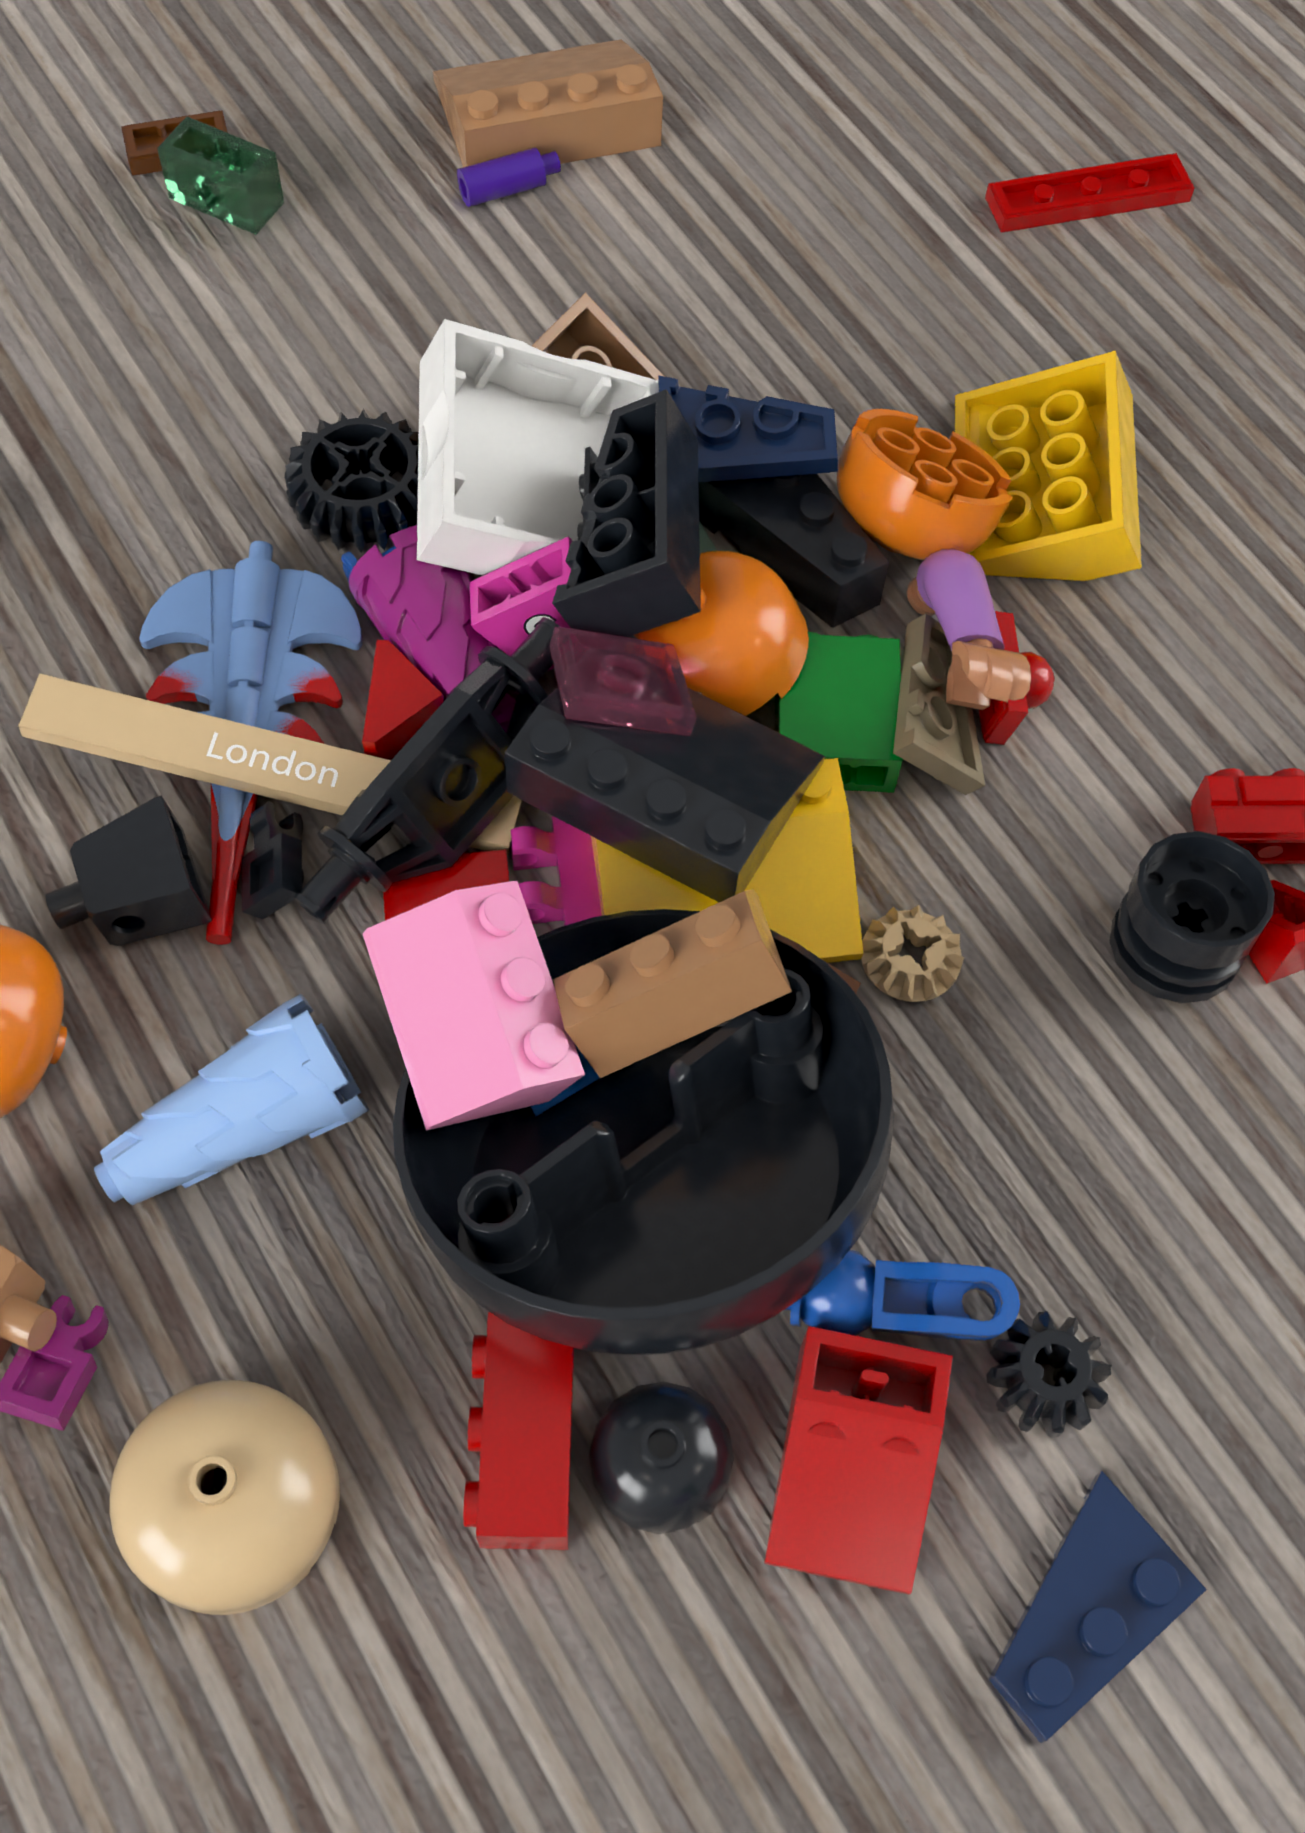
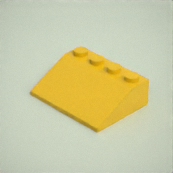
M1116 351L955 395V432L989 454L1000 464L1012 480L1006 491L1013 498L996 529L980 547L969 553L981 564L985 575L1088 581L1142 568L1133 394Z
M838 758L824 759L819 771L745 891L755 890L770 929L800 944L827 963L859 960L864 954L849 810ZM591 836L602 916L626 911L655 909L702 911L719 903Z

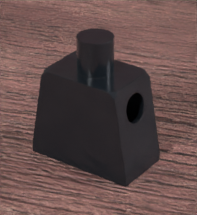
M162 795L149 800L74 842L70 853L78 881L45 895L51 916L60 929L90 918L108 943L115 946L204 925L212 921L184 830Z

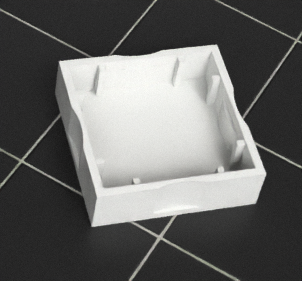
M444 319L420 360L417 560L483 576L568 536L572 541H577V527L580 522H583V515L581 514L583 500L579 491V476L584 474L585 448L591 447L598 457L612 411L658 393L659 381L589 360L555 356L534 348L523 341Z

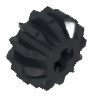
M1048 1311L1039 1312L1033 1319L1032 1327L1025 1321L1016 1319L1012 1326L1007 1329L1009 1340L997 1339L990 1350V1354L999 1365L992 1367L986 1374L987 1383L995 1387L1008 1389L996 1402L998 1411L1006 1412L1016 1405L1023 1410L1018 1425L1021 1431H1030L1039 1418L1042 1419L1044 1429L1050 1438L1059 1437L1064 1432L1066 1422L1077 1430H1082L1092 1420L1089 1409H1101L1108 1400L1107 1392L1097 1383L1105 1381L1111 1375L1112 1365L1103 1361L1091 1360V1355L1101 1346L1100 1337H1088L1083 1342H1080L1074 1336L1078 1330L1076 1317L1067 1318L1059 1330H1056L1053 1319ZM1043 1363H1047L1055 1368L1053 1380L1056 1384L1054 1386L1042 1380L1044 1368L1041 1365Z

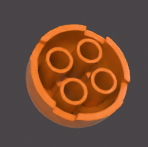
M872 409L861 413L840 454L837 488L843 506L864 532L883 548L919 560H924L926 557L942 549H956L969 554L980 547L992 535L1013 498L1006 491L1012 480L1000 464L980 447L952 431L948 439L934 430L915 427L918 422L917 415L890 409Z
M707 551L700 553L701 612L623 639L625 657L744 716L763 706L776 694L781 699L787 694L803 668L809 641L806 620L784 581L776 572L761 561L732 551Z
M0 925V1118L17 1109L29 1098L40 1083L49 1064L55 1065L58 1062L67 1038V1027L61 1025L64 1011L63 982L54 959L45 947L33 937L4 925Z

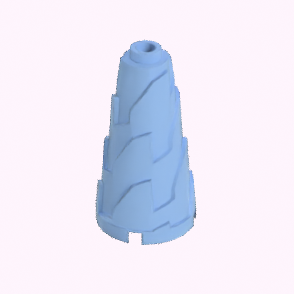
M302 994L284 1002L247 1028V1036L199 1070L198 1076L142 1112L143 1119L100 1151L103 1162L96 1165L94 1171L103 1190L113 1202L125 1198L128 1203L135 1205L180 1185L187 1188L249 1157L269 1153L307 1135L312 1139L340 1125L353 1121L369 1110L363 1098L361 1099L358 1096L361 1091L322 1023L316 1026L310 1013L314 1012V1010Z

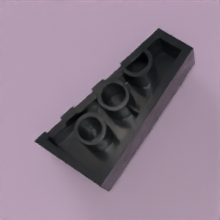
M667 389L612 411L594 468L600 477L599 482L592 493L586 494L581 509V514L586 519L581 540L571 541L565 560L571 568L567 584L558 585L552 604L588 651L701 612L698 440Z
M818 474L699 482L700 523L713 534L718 531L723 533L740 547L739 553L753 557L770 567L784 581L793 597L830 627L834 628L880 605L889 561Z

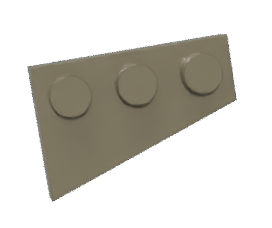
M925 613L909 622L906 626L893 754L930 774L936 780L942 781L967 795L985 786L973 709L946 703V684L952 662V651L940 623Z

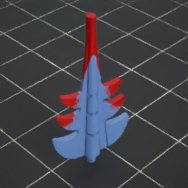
M254 541L250 544L249 557L240 560L236 564L235 569L213 571L209 569L194 573L165 591L150 609L142 626L139 637L142 647L151 649L160 645L178 642L197 643L207 646L208 651L190 654L173 662L156 678L146 693L147 700L161 704L180 701L201 702L209 705V711L198 713L324 744L316 730L303 719L289 713L278 712V709L282 705L294 702H315L326 704L336 709L343 705L342 695L333 677L315 660L303 654L292 652L294 648L307 644L329 643L345 646L352 650H359L362 647V632L355 609L339 587L322 575L307 570L280 569L276 563L272 562V545L265 541ZM210 783L212 886L209 912L212 921L207 923L206 940L212 944L226 945L232 939L237 884L242 867V857L245 854L250 832V817L252 812L255 811L258 795Z

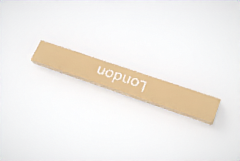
M40 673L19 723L22 737L342 816L356 796L362 790H366L370 783L391 761ZM513 796L469 847L484 851L506 849L508 856L512 843L510 830L516 828L522 800Z

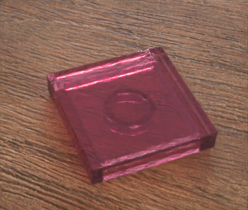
M565 627L554 628L549 646L566 719L691 736L697 717L673 644Z

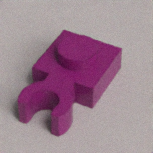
M62 1295L50 1308L56 1313L57 1322L48 1343L38 1351H31L20 1346L1 1379L0 1411L64 1431L97 1369L93 1355L84 1351L95 1347L103 1340L108 1330L109 1320L104 1307L95 1305L85 1323L79 1326H69L68 1324L76 1310L71 1298Z

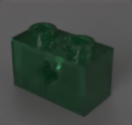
M186 117L157 148L169 199L255 235L259 233L285 203L276 153L190 117Z

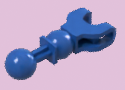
M849 1250L839 1265L816 1287L785 1310H791L790 1324L792 1326L801 1327L803 1321L807 1326L855 1336L872 1326V1331L943 1339L986 1341L999 1336L1012 1326L1018 1316L1020 1299L1012 1279L1004 1272L992 1267L876 1260L875 1267L861 1253ZM980 1290L992 1299L995 1311L990 1321L971 1319L964 1312L962 1298L966 1292Z

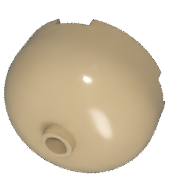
M220 1380L195 1385L171 1396L154 1408L135 1428L119 1455L110 1490V1518L116 1544L127 1565L138 1579L151 1591L170 1603L197 1613L210 1615H230L257 1609L273 1602L294 1588L308 1575L310 1569L325 1549L334 1524H336L339 1510L340 1484L337 1465L332 1450L315 1420L302 1406L284 1393L263 1384L242 1380ZM215 1468L225 1470L227 1473L225 1487L217 1494L208 1495L214 1484Z

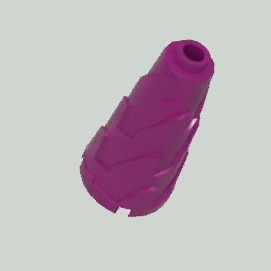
M416 525L389 535L396 549L385 556H382L376 544L370 548L353 567L349 576V589L356 602L365 610L383 639L389 640L443 694L445 701L447 699L446 696L451 690L481 665L478 658L480 651L486 646L497 647L476 632L471 626L470 581L475 580L473 573L418 561ZM507 693L492 713L505 732H507L516 700Z

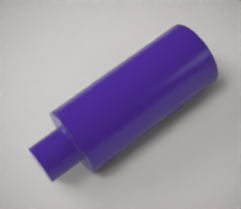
M531 148L457 169V181L464 203L467 207L545 186L546 176L561 172V164L555 151L540 155L537 148Z

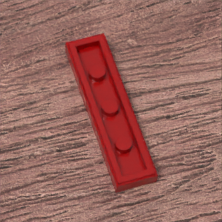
M1177 153L988 183L985 199L1000 232L1003 233L1190 202L1195 187Z

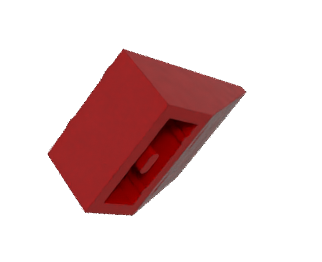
M808 1326L799 1351L764 1564L908 1595L912 1593L944 1429L952 1355Z

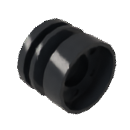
M1200 831L1172 834L1153 844L1141 860L1130 882L1129 890L1122 899L1120 908L1112 920L1109 942L1116 964L1134 985L1156 998L1178 1003L1207 1001L1228 988L1240 970L1243 962L1273 915L1275 892L1266 869L1248 850L1226 837Z

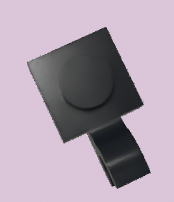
M269 801L251 814L250 828L254 838V850L242 857V912L260 919L266 918L294 901L293 896L301 891L304 881L302 840L299 839L303 833L302 817L294 812L281 820L278 825L274 815L275 804Z

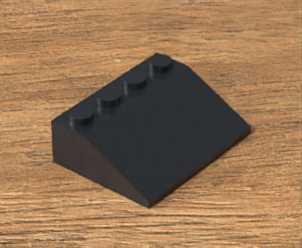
M604 646L537 706L506 750L505 766L508 793L717 902H722L745 891L822 766L825 756Z

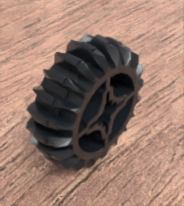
M364 409L358 418L348 419L340 411L338 422L330 424L319 419L317 433L302 432L301 446L290 448V463L285 465L286 472L284 474L288 489L286 490L288 503L293 508V512L296 514L302 528L312 529V533L316 536L318 542L332 538V542L338 551L349 542L355 543V546L362 554L366 544L377 542L385 551L388 539L390 538L389 535L416 526L418 512L419 432H412L406 419L392 424V420H390L387 412L382 413L376 419L369 418ZM396 471H399L404 476L400 482L392 478ZM326 479L333 484L327 491L321 487Z

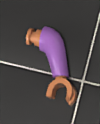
M942 549L926 557L918 568L917 577L913 578L908 585L907 597L911 607L917 613L922 615L926 613L929 616L936 614L951 648L952 662L947 676L946 703L983 710L990 707V699L1008 702V699L1014 701L1023 699L1030 690V665L1027 658L1021 653L1004 650L1005 646L981 564L974 556L956 549Z

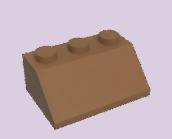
M754 889L743 891L553 979L564 1030L600 1078L792 992L762 905Z

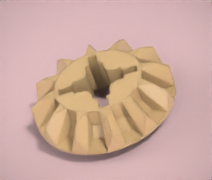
M919 905L912 910L898 911L892 907L885 916L878 920H872L862 941L864 954L861 961L870 981L885 994L903 1001H927L945 993L955 983L964 960L960 949V934H953L946 926L944 915L933 917L923 913ZM903 935H905L906 939H910L915 947L924 945L926 948L929 947L925 950L922 957L923 968H921L919 963H915L911 955L900 957L898 954L901 952L904 943Z

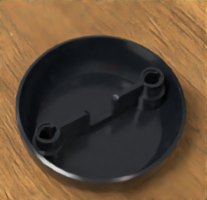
M655 909L620 912L592 917L562 926L538 936L537 939L553 981V979L582 965L590 963L700 911ZM770 930L792 992L599 1078L538 1116H535L531 1107L528 1106L426 1131L405 1068L397 1092L393 1120L394 1157L408 1208L423 1239L451 1279L477 1304L506 1323L541 1339L590 1352L618 1355L668 1354L705 1347L738 1336L771 1320L808 1294L839 1265L861 1236L877 1206L888 1170L894 1127L890 1067L882 1038L867 1008L849 984L825 961L806 948Z

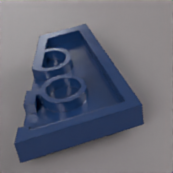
M658 375L659 392L667 389L698 440V482L838 472L834 409L769 396L757 402L729 396V389L708 385L706 391L680 387L678 379Z
M1103 1471L1098 1473L1084 1497L1085 1500L1070 1529L1061 1540L1047 1573L1034 1597L1030 1599L989 1677V1681L1040 1743L1047 1741L1207 1590Z

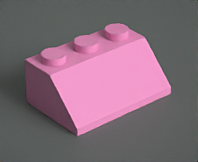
M518 881L455 890L367 928L363 933L426 1131L549 1102L585 1075L575 1044L564 1030L556 990Z

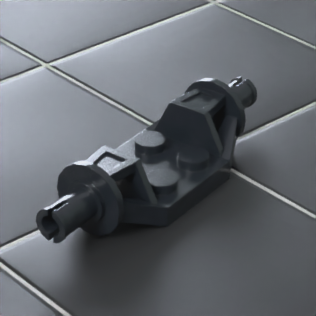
M543 617L538 622L537 627L511 656L491 646L484 647L478 654L481 665L451 690L446 696L447 699L378 774L367 789L362 790L356 796L333 829L328 826H323L317 834L329 848L328 852L331 857L301 891L293 896L294 900L322 924H325L329 920L330 915L360 882L364 884L369 883L380 891L386 892L394 882L452 867L512 799L514 795L507 792L505 752L537 706L548 697L538 681L565 650H568L573 645L572 640L567 637L568 634L557 623ZM506 693L516 700L507 732L504 731L492 715ZM389 831L407 844V846L377 861L365 853Z

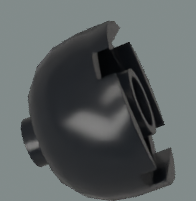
M664 1381L636 1386L615 1399L596 1424L589 1451L593 1484L608 1511L631 1528L655 1534L675 1532V1530L687 1529L696 1522L698 1523L711 1515L728 1489L734 1461L729 1429L714 1405L690 1387Z

